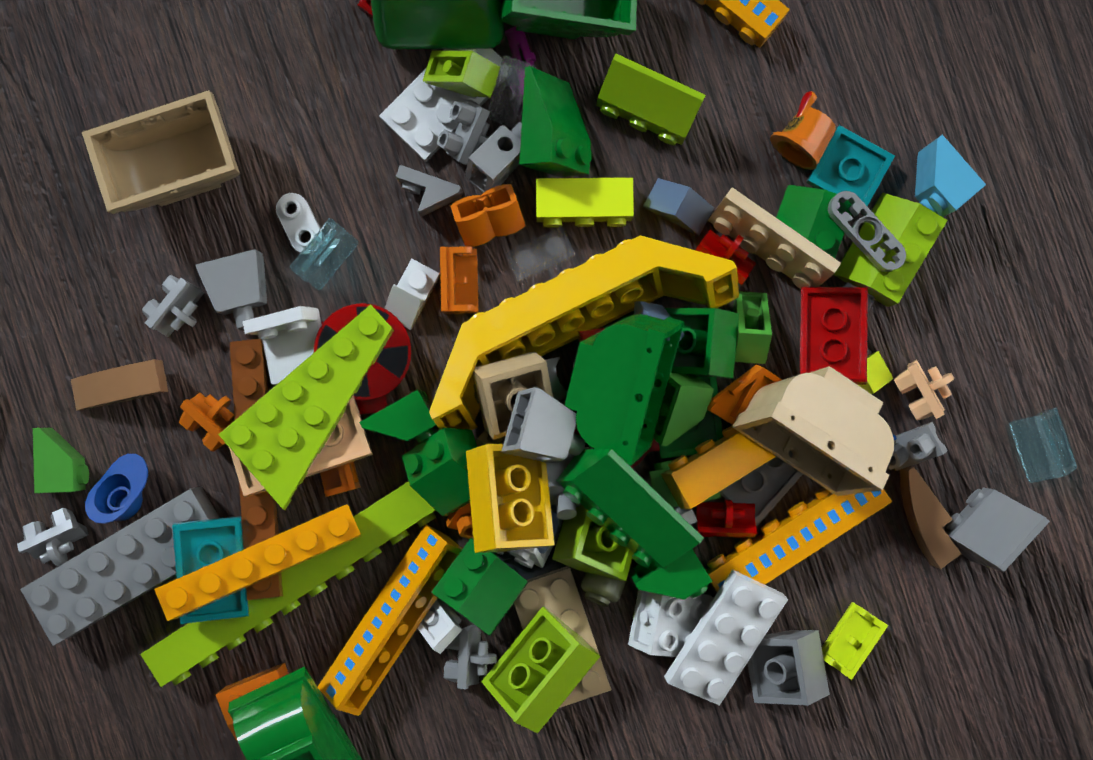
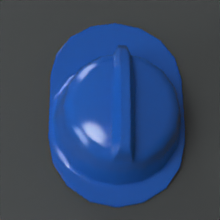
M126 454L119 457L110 466L103 477L88 493L85 501V511L89 519L96 523L106 524L113 521H125L136 515L143 502L142 491L148 478V466L143 457L138 454Z

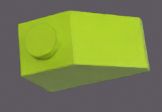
M432 51L423 82L469 97L491 98L497 83L500 66L474 51Z

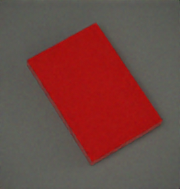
M801 287L800 374L810 373L830 366L857 385L867 384L868 287Z

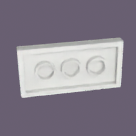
M492 48L443 50L474 51L500 66L497 83L492 94L514 73L513 68ZM425 69L379 117L418 156L427 162L441 148L437 145L440 133L444 129L452 133L456 131L459 122L450 118V110L454 102L468 103L471 100L482 106L489 98L469 97L423 82Z
M732 569L665 674L664 678L667 683L720 706L788 601L787 597L783 593Z

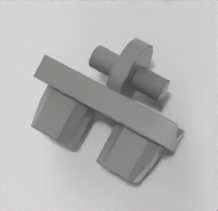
M471 100L468 103L455 101L450 110V118L459 122L455 133L444 129L440 133L437 145L443 148L456 161L467 165L468 158L472 152H475L489 138L486 136L490 124L486 120L490 111Z
M170 275L162 284V289L167 293L163 301L160 303L152 299L142 308V312L147 317L145 324L167 337L174 330L178 331L184 323L194 327L197 320L191 314L198 307L196 302L204 294L201 289L185 279H178Z
M933 422L896 435L897 439L894 441V451L888 468L890 470L895 468L898 471L938 457L948 451L946 446L939 440Z
M61 508L51 514L54 527L46 530L45 523L40 521L24 525V541L17 543L19 553L28 552L34 559L40 558L42 563L52 561L56 566L67 562V553L74 550L72 542L89 534L86 526L78 523L73 512L66 508Z
M475 625L462 628L463 630L446 647V649L459 650L458 661L449 660L444 666V679L456 682L458 689H468L470 685L479 684V675H487V664L497 662V655L488 652V642L481 641V629Z

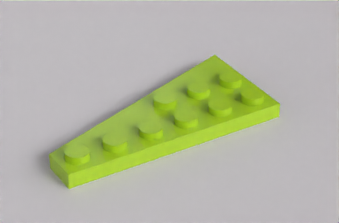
M372 305L363 310L218 434L283 510H286L297 487L299 484H302L317 454H320L346 411V406L354 393H357L363 378L371 365L375 363L394 331Z

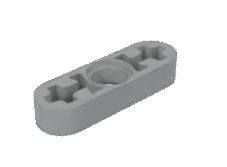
M842 191L830 200L828 204L830 217L877 269L890 272L904 264L906 251L903 245L855 193ZM838 200L842 203L848 200L851 203L849 207L851 214L855 217L861 213L863 217L850 226L848 222L854 218L848 212L839 213L837 209L841 205ZM861 223H870L874 227L875 236L872 240L866 241L859 236L858 228ZM883 237L885 242L881 243L880 246L885 251L894 250L896 253L893 256L895 263L892 261L885 263L882 259L885 256L884 251L880 247L873 251L870 246L878 243Z

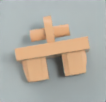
M917 360L909 363L908 369L895 377L894 381L902 394L916 387L922 393V398L909 404L915 419L918 421L933 415L937 419L945 415V409L934 390L938 389L943 399L952 395L947 386L948 383L954 380L952 373L942 376L937 366L927 370L933 380L929 382Z

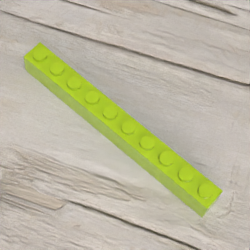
M408 481L354 516L361 537L282 571V597L248 600L249 616L188 623L140 655L160 687L170 681L176 686L192 675L189 669L199 663L201 668H204L219 658L216 652L224 646L229 651L246 640L243 634L254 628L256 633L260 632L273 623L271 616L280 610L283 615H286L301 604L297 600L307 593L311 598L328 588L325 581L331 577L336 576L340 580L355 570L352 564L363 558L366 563L382 553L379 546L389 540L394 545L407 537L409 533L406 529L417 523L421 528L435 519L436 516L433 513L435 509L410 486Z

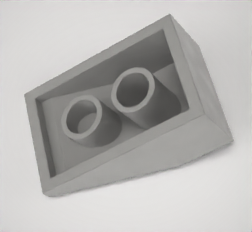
M982 488V490L977 489L966 500L968 505L960 514L955 513L951 516L953 520L945 525V532L961 554L969 561L1004 572L1050 521L1043 515L995 489Z

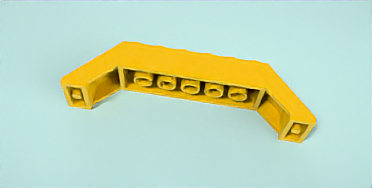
M640 235L634 239L620 242L616 248L604 254H596L590 257L587 262L575 268L563 270L557 277L545 283L533 285L527 292L515 298L511 297L503 300L499 306L487 312H479L473 315L461 325L429 410L431 418L439 429L473 430L477 428L475 419L480 410V405L474 396L473 385L475 382L473 370L475 367L533 351L543 356L578 339L577 331L598 329L634 311V302L636 301L650 303L662 296H668L707 305L708 308H719L739 298L738 273L735 263L732 260Z

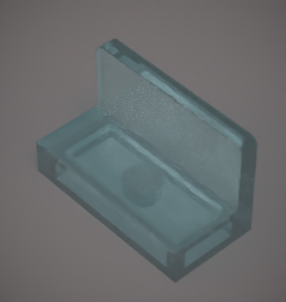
M329 218L289 268L305 282L310 283L317 290H321L359 242L348 231Z
M1057 407L1044 410L1035 416L1009 423L1028 482L1034 483L1064 477L1078 468Z

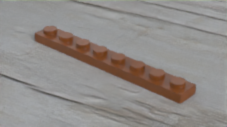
M262 339L230 342L235 420L268 393L266 358ZM239 483L244 549L278 535L276 501L267 491L247 498L244 497ZM281 572L247 587V600L282 597Z

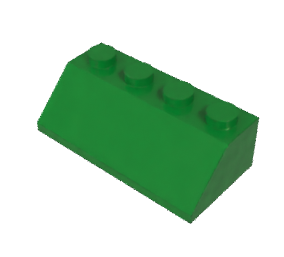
M583 449L578 456L573 457L556 480L564 488L563 493L568 499L585 507L588 510L587 516L596 524L604 525L611 532L609 534L610 538L617 544L627 547L634 553L632 558L645 568H649V566L664 568L700 544L704 539L613 449Z

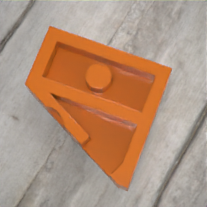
M755 365L714 396L707 410L733 425L739 413L746 411L753 396L759 389L782 379L764 367Z

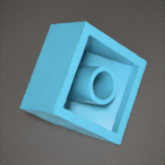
M943 134L918 152L915 198L920 204L942 217L956 211L986 185Z

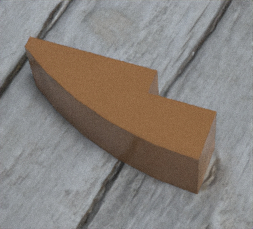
M156 359L71 379L76 411L168 392L163 360Z
M909 466L900 469V488L910 529L929 564L942 569L961 555L959 549L942 528L953 519L914 467Z

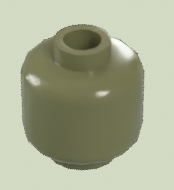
M585 572L581 588L585 592L584 597L586 599L608 607L609 603H616L620 600L627 580L620 581Z

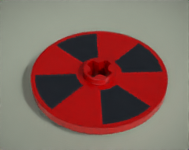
M352 304L335 311L323 322L314 342L313 353L369 305H372L393 328L392 335L375 363L369 368L357 393H354L355 400L376 399L394 390L405 377L411 361V343L405 327L391 312L373 304Z

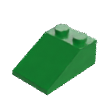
M525 67L519 165L557 177L588 175L592 159L591 141L569 82L534 67Z

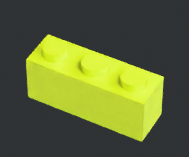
M536 178L537 222H543L544 227H561L562 222H575L577 227H592L594 222H607V226L610 227L626 226V221H632L634 217L633 178Z

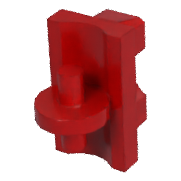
M709 230L695 249V251L732 260L737 267L738 283L741 285L756 265V262L747 257L749 252L739 246L744 239L740 234L732 241L724 234L720 237L712 230Z
M725 499L724 503L702 502L696 506V527L703 537L745 538L756 537L757 535L754 503H733L732 500Z

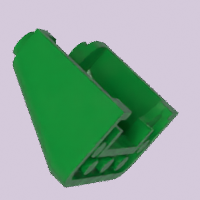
M370 0L377 40L383 47L388 49H489L496 47L503 40L502 0Z

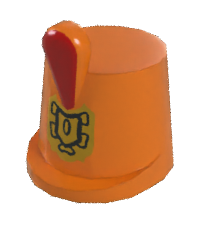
M812 91L804 94L798 113L782 132H773L770 138L771 144L780 155L794 165L808 170L816 169L836 131L835 123L826 114L811 107L817 99V95Z

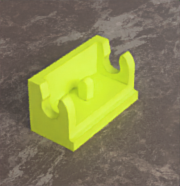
M852 602L822 646L824 661L852 680L888 625Z

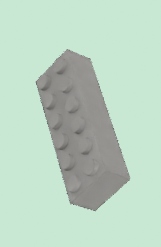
M202 486L191 488L20 590L51 644L54 646L71 638L176 576L173 523L220 519Z

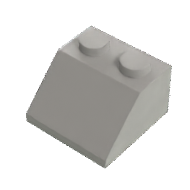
M789 630L766 634L747 663L754 703L809 706L830 695L819 630Z

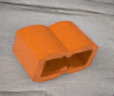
M512 184L495 186L485 191L482 195L467 196L451 205V210L465 247L485 244L495 236H507L518 232L526 226Z

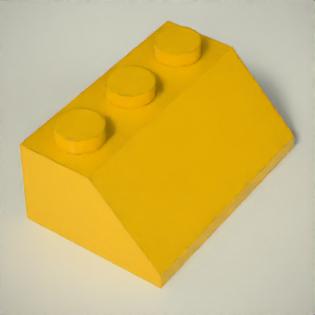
M485 444L466 451L475 553L505 552L554 546L546 462L505 454L501 452L503 444Z

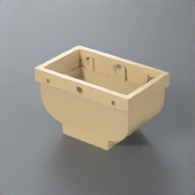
M210 90L82 132L107 212L112 214L121 211L139 210L157 204L162 207L219 188L221 183L229 181L240 174L219 107L217 106L214 94Z
M830 366L810 373H802L762 387L753 396L746 411L739 413L732 428L837 496L883 490L889 477L886 470L894 451V438L888 423L878 414L884 402ZM789 451L793 453L792 458L789 456Z

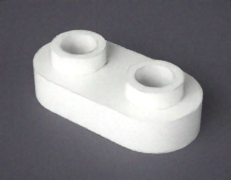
M296 193L283 195L277 202L276 213L292 246L298 252L305 255L318 252L323 246L324 235L308 202ZM290 204L297 205V210L293 214L287 213V207ZM304 232H310L311 239L303 243L301 235Z

